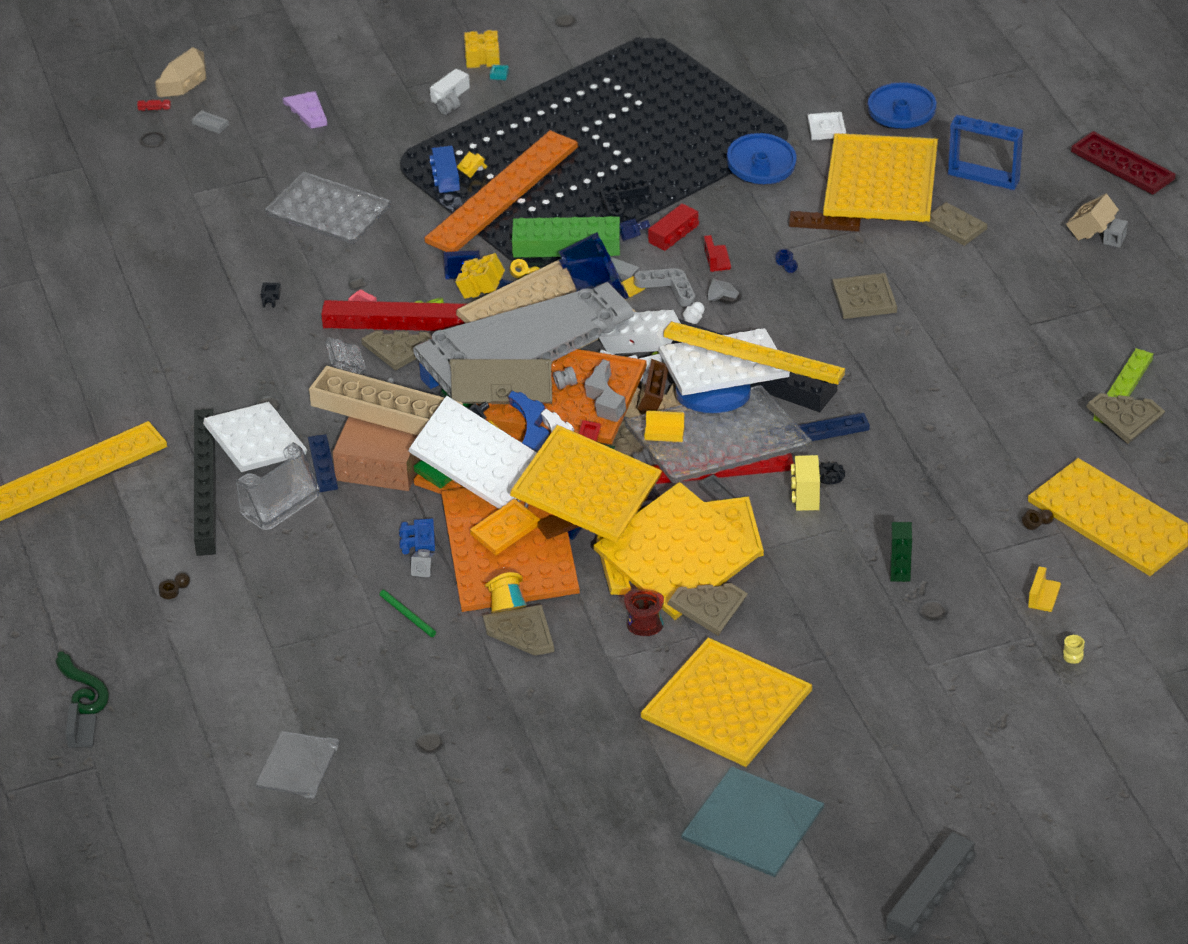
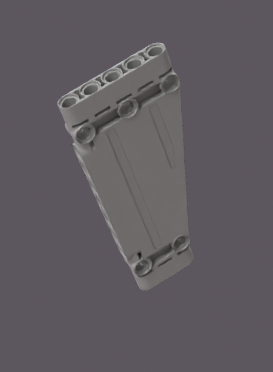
M605 282L593 289H582L529 306L436 331L431 339L413 347V351L417 360L452 398L450 359H551V361H554L595 341L601 336V333L612 332L615 329V325L632 318L634 313L630 304L608 282Z

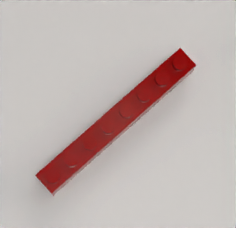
M324 300L321 315L323 328L439 331L466 324L456 314L457 309L467 304Z

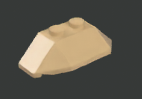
M191 48L170 62L160 79H157L155 82L157 96L184 95L206 80L204 52Z

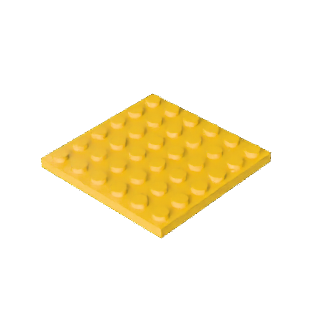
M557 425L511 489L510 496L617 543L660 478L662 470Z
M681 482L635 514L617 543L603 538L594 544V551L628 578L647 597L657 602L658 606L674 620L683 614L667 604L679 587L691 589L701 585L721 586L761 555V549Z
M708 637L642 710L641 718L747 767L812 691V684Z

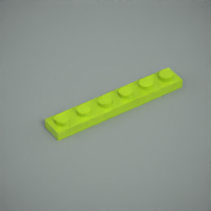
M1136 348L1107 393L1108 396H1130L1153 360V353ZM1094 414L1093 420L1104 423Z

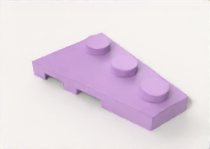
M307 92L283 98V104L289 106L293 113H297L300 119L310 128L327 125V119L316 92Z

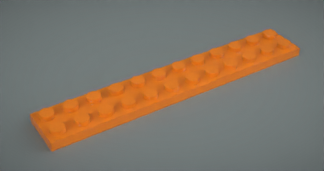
M549 131L425 237V243L454 255L578 148V142Z

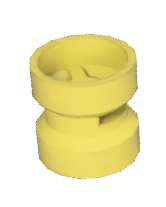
M1069 635L1065 638L1063 658L1066 662L1075 664L1083 660L1085 641L1082 637Z

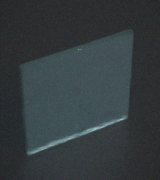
M731 767L682 834V839L720 854L727 859H732L776 877L824 808V803Z

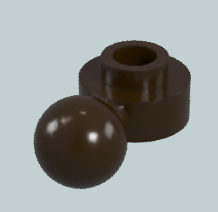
M1030 509L1022 515V523L1029 530H1036L1041 524L1047 525L1054 520L1052 511L1044 509L1040 513Z
M179 573L174 581L166 580L159 584V595L167 600L177 597L179 588H186L190 584V577L186 573Z

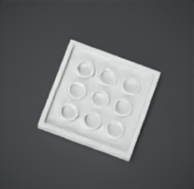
M269 402L204 418L203 424L241 472L306 455V447Z

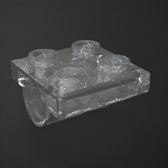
M328 337L325 344L332 366L364 376L367 369L360 348L354 344H347L340 339Z

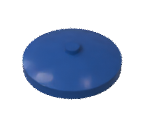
M891 83L881 86L872 92L868 99V111L870 116L882 125L901 129L921 126L933 118L936 112V99L929 90L912 83Z
M754 133L736 139L729 146L727 164L737 177L756 184H772L788 178L793 173L796 166V153L793 147L780 137L765 133Z
M750 384L688 395H681L676 385L677 400L683 406L703 413H722L735 410L743 406L751 395Z

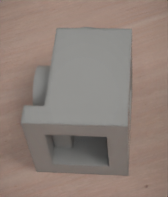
M1115 218L1111 225L1108 224L1104 230L1103 244L1120 248L1127 235L1128 221Z

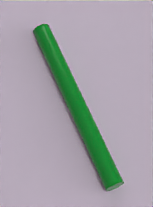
M386 590L380 592L379 595L427 635L430 637L436 635V631Z

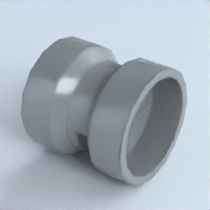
M450 93L446 95V98L439 99L437 101L438 110L443 115H447L451 110L458 109L460 107V100L457 95Z
M572 367L565 368L562 372H553L554 381L559 390L565 388L566 385L572 386L577 384V378Z

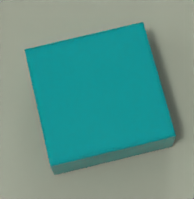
M492 65L490 79L507 80L509 66Z

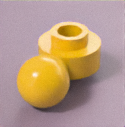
M516 259L511 263L509 271L513 277L522 278L540 268L536 266L528 268L524 260ZM519 268L521 272H517L515 269Z

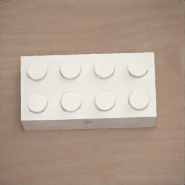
M674 310L633 312L634 316L615 325V329L610 333H601L599 337L606 351L612 354L659 351V346L671 344L673 341L664 337L666 327L671 321L680 323Z

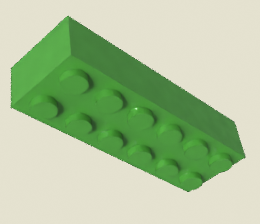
M620 217L513 219V258L566 257L568 255L570 257L620 256Z

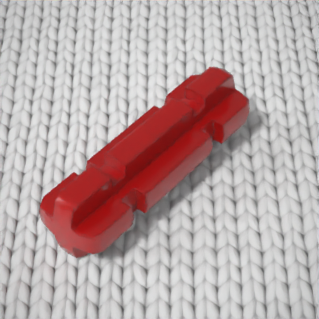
M161 100L138 101L139 111H144L145 109L161 110V108L169 110L171 108L170 100H163V102Z

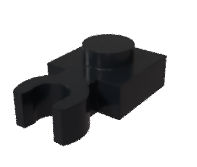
M281 283L262 284L261 301L263 308H265L267 303H271L272 308L276 306L275 300H279Z

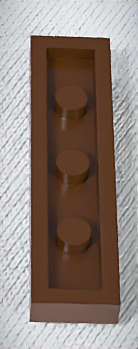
M791 211L789 227L860 231L861 218L832 217L824 216V213Z

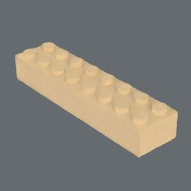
M330 366L324 368L309 388L311 406L415 435L420 434L444 400V397Z

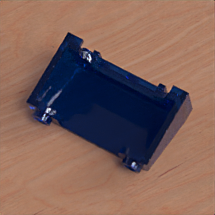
M597 232L559 251L561 256L559 262L563 269L567 268L577 289L576 292L582 289H593L608 282L625 300L629 298L613 260Z

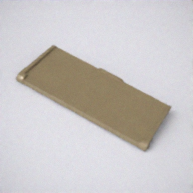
M450 359L451 396L455 401L462 402L463 404H482L485 401L488 404H510L508 396L514 391L525 394L533 401L538 400L541 403L552 404L551 359Z

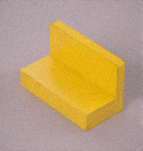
M646 411L644 440L683 442V412Z
M1039 566L1029 593L1028 607L1052 612L1061 583L1047 580V568Z

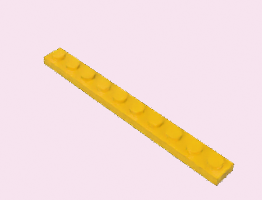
M672 321L664 330V337L674 341H680L725 355L735 356L743 360L801 374L813 379L823 380L831 384L838 385L845 375V368Z

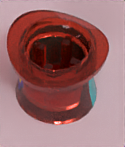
M648 589L628 591L624 597L625 607L629 612L626 622L628 630L639 636H652L659 633L664 625L660 610L664 605V596L657 591Z

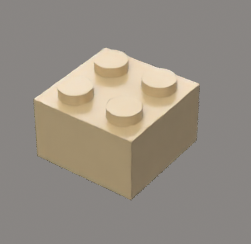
M1106 193L1083 204L1066 225L1078 241L1083 238L1089 239L1096 232H1103L1107 228L1106 225L1115 219L1114 215L1119 209Z

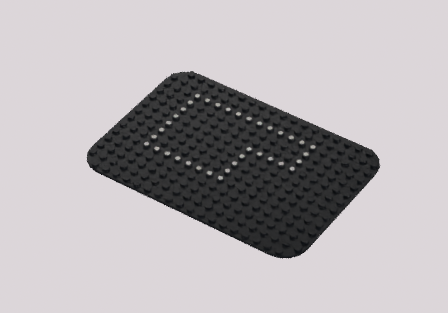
M636 37L632 41L609 50L408 148L400 159V169L409 181L453 214L549 131L577 141L578 148L477 234L510 261L522 259L530 268L534 266L542 268L564 257L513 258V219L608 217L600 197L601 186L645 178L649 181L650 191L647 194L620 199L624 207V219L620 221V231L732 174L733 172L727 164V152L729 146L736 139L748 134L765 133L787 141L788 130L780 118L681 49L667 42L666 39ZM453 146L457 166L470 151L474 155L478 153L485 159L484 163L487 165V168L484 169L480 166L471 178L458 170L460 190L439 193L438 186L434 185L429 155H432V148Z

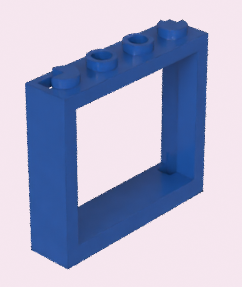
M956 115L950 127L948 175L1015 190L1020 181L1023 130L981 119ZM961 130L1014 142L1012 173L959 161Z

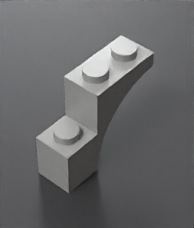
M603 359L595 367L590 378L586 379L584 388L586 389L587 397L596 400L597 416L618 422L626 411L625 397L617 394L608 386V380L612 375L610 361Z

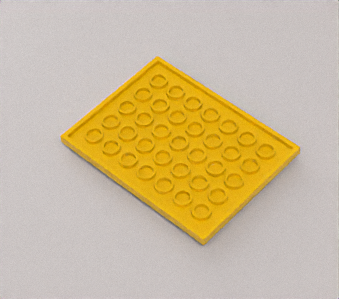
M835 133L823 215L930 222L938 139Z

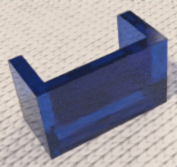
M480 250L444 252L445 279H457L458 274L463 273L461 268L465 261L475 258L480 260Z

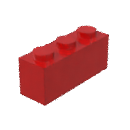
M682 203L648 229L649 243L666 251L699 225L698 211Z

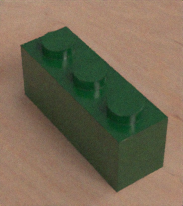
M892 522L890 582H910L912 522Z

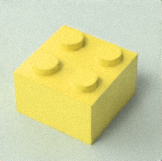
M818 455L795 456V464H791V475H795V477L791 478V490H795L792 491V503H796V511L819 510L820 475Z

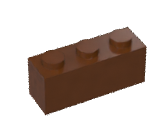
M651 359L643 377L638 410L645 413L646 411L658 410L663 400L668 373L665 363Z

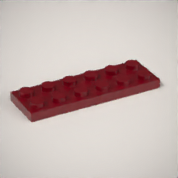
M1094 131L1071 146L1072 153L1153 195L1175 180L1176 173Z

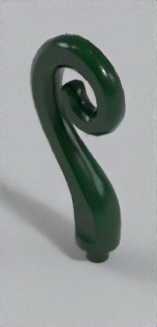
M63 651L59 652L55 661L59 671L68 679L86 684L98 693L96 702L88 705L82 704L80 702L82 698L93 701L95 694L91 689H79L72 695L71 703H78L80 714H96L102 711L107 706L109 699L106 685L94 675L77 668L70 655L65 654Z

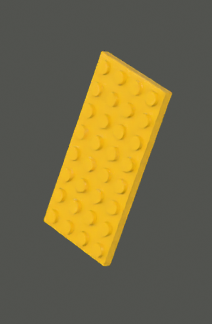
M1079 458L1028 495V502L1041 510L1048 509L1052 511L1054 518L1148 576L1153 575L1188 547V523Z

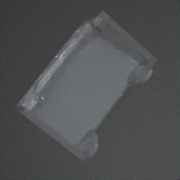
M294 442L283 451L287 461L262 478L249 473L236 480L241 515L261 529L268 530L274 528L315 500L320 494L318 483L303 449Z

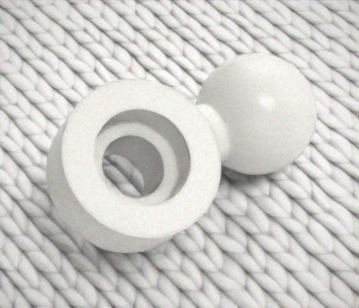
M694 302L691 306H688L683 312L684 320L698 324L705 310L704 305L701 302Z

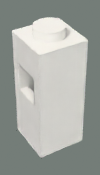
M458 69L450 72L430 87L431 101L437 104L439 99L446 98V95L454 93L457 97L470 88L469 74Z

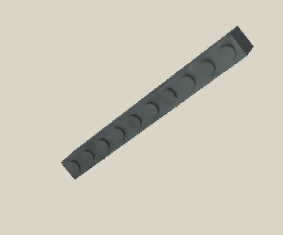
M213 409L194 410V543L196 556L216 554L215 438L203 424L204 418L214 416Z

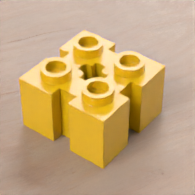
M488 30L484 31V34H478L475 31L464 33L467 68H476L485 64L487 67L500 65L497 31Z
M496 253L483 256L480 260L477 258L464 262L461 268L463 273L458 274L455 283L464 299L475 298L481 292L483 294H490L496 291L505 269Z

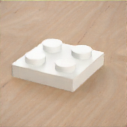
M842 112L808 114V124L812 140L833 139L835 133L846 134Z

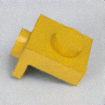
M469 151L459 163L457 169L471 178L480 166L486 169L487 165L484 163L485 159L478 153L474 155Z

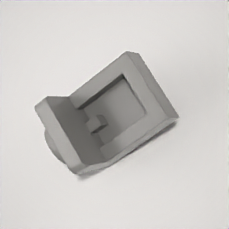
M427 549L416 551L411 557V576L430 577L431 565L435 561V553H430V550Z

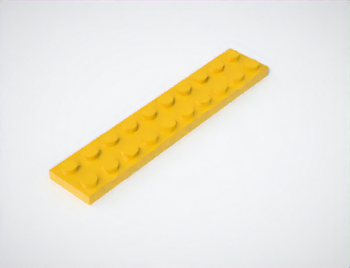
M147 421L0 486V521L167 447V442L152 424Z

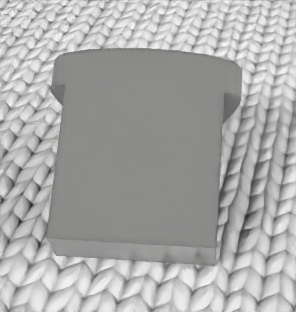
M713 279L708 291V300L716 301L723 296L736 299L739 292L730 283Z

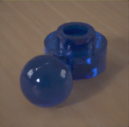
M781 249L775 254L776 263L784 265L786 272L793 273L797 270L798 263L793 259L791 251Z

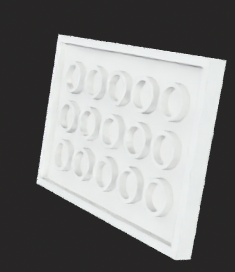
M765 328L724 335L777 350ZM683 342L659 346V353L681 395L786 378L790 375V371L776 369L775 367L743 360L735 356L725 355Z
M448 396L444 398L408 450V452L498 509L513 499H517L510 496L511 489L537 454L534 450Z

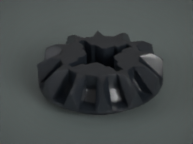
M830 461L828 463L821 462L819 465L820 482L827 485L840 483L845 478L843 465H838L837 462L830 463Z

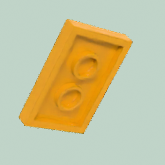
M513 499L472 527L470 534L493 554L497 555L535 529L540 519L516 499Z

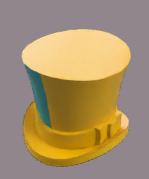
M513 572L504 573L485 584V588L488 587L492 596V614L521 609L527 606L519 587V582L523 581L520 574Z

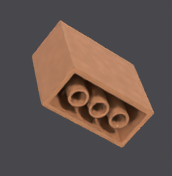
M349 416L333 450L336 480L409 491L417 474L414 472L413 466L420 462L421 459L408 452L418 435Z

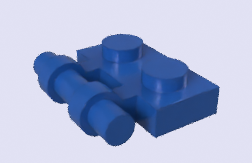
M433 519L414 520V525L408 526L407 522L401 523L399 529L401 540L399 544L403 554H408L411 547H415L417 552L420 549L435 551Z

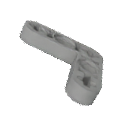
M681 269L647 270L635 273L634 284L637 287L671 286L681 306H691L695 301V293L685 272Z

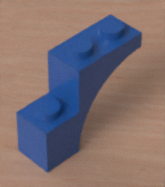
M512 391L508 396L510 405L515 407L527 422V431L522 444L538 453L550 436L549 431L540 426L543 421L541 413L545 410V406L538 400L533 401L521 392L516 393Z

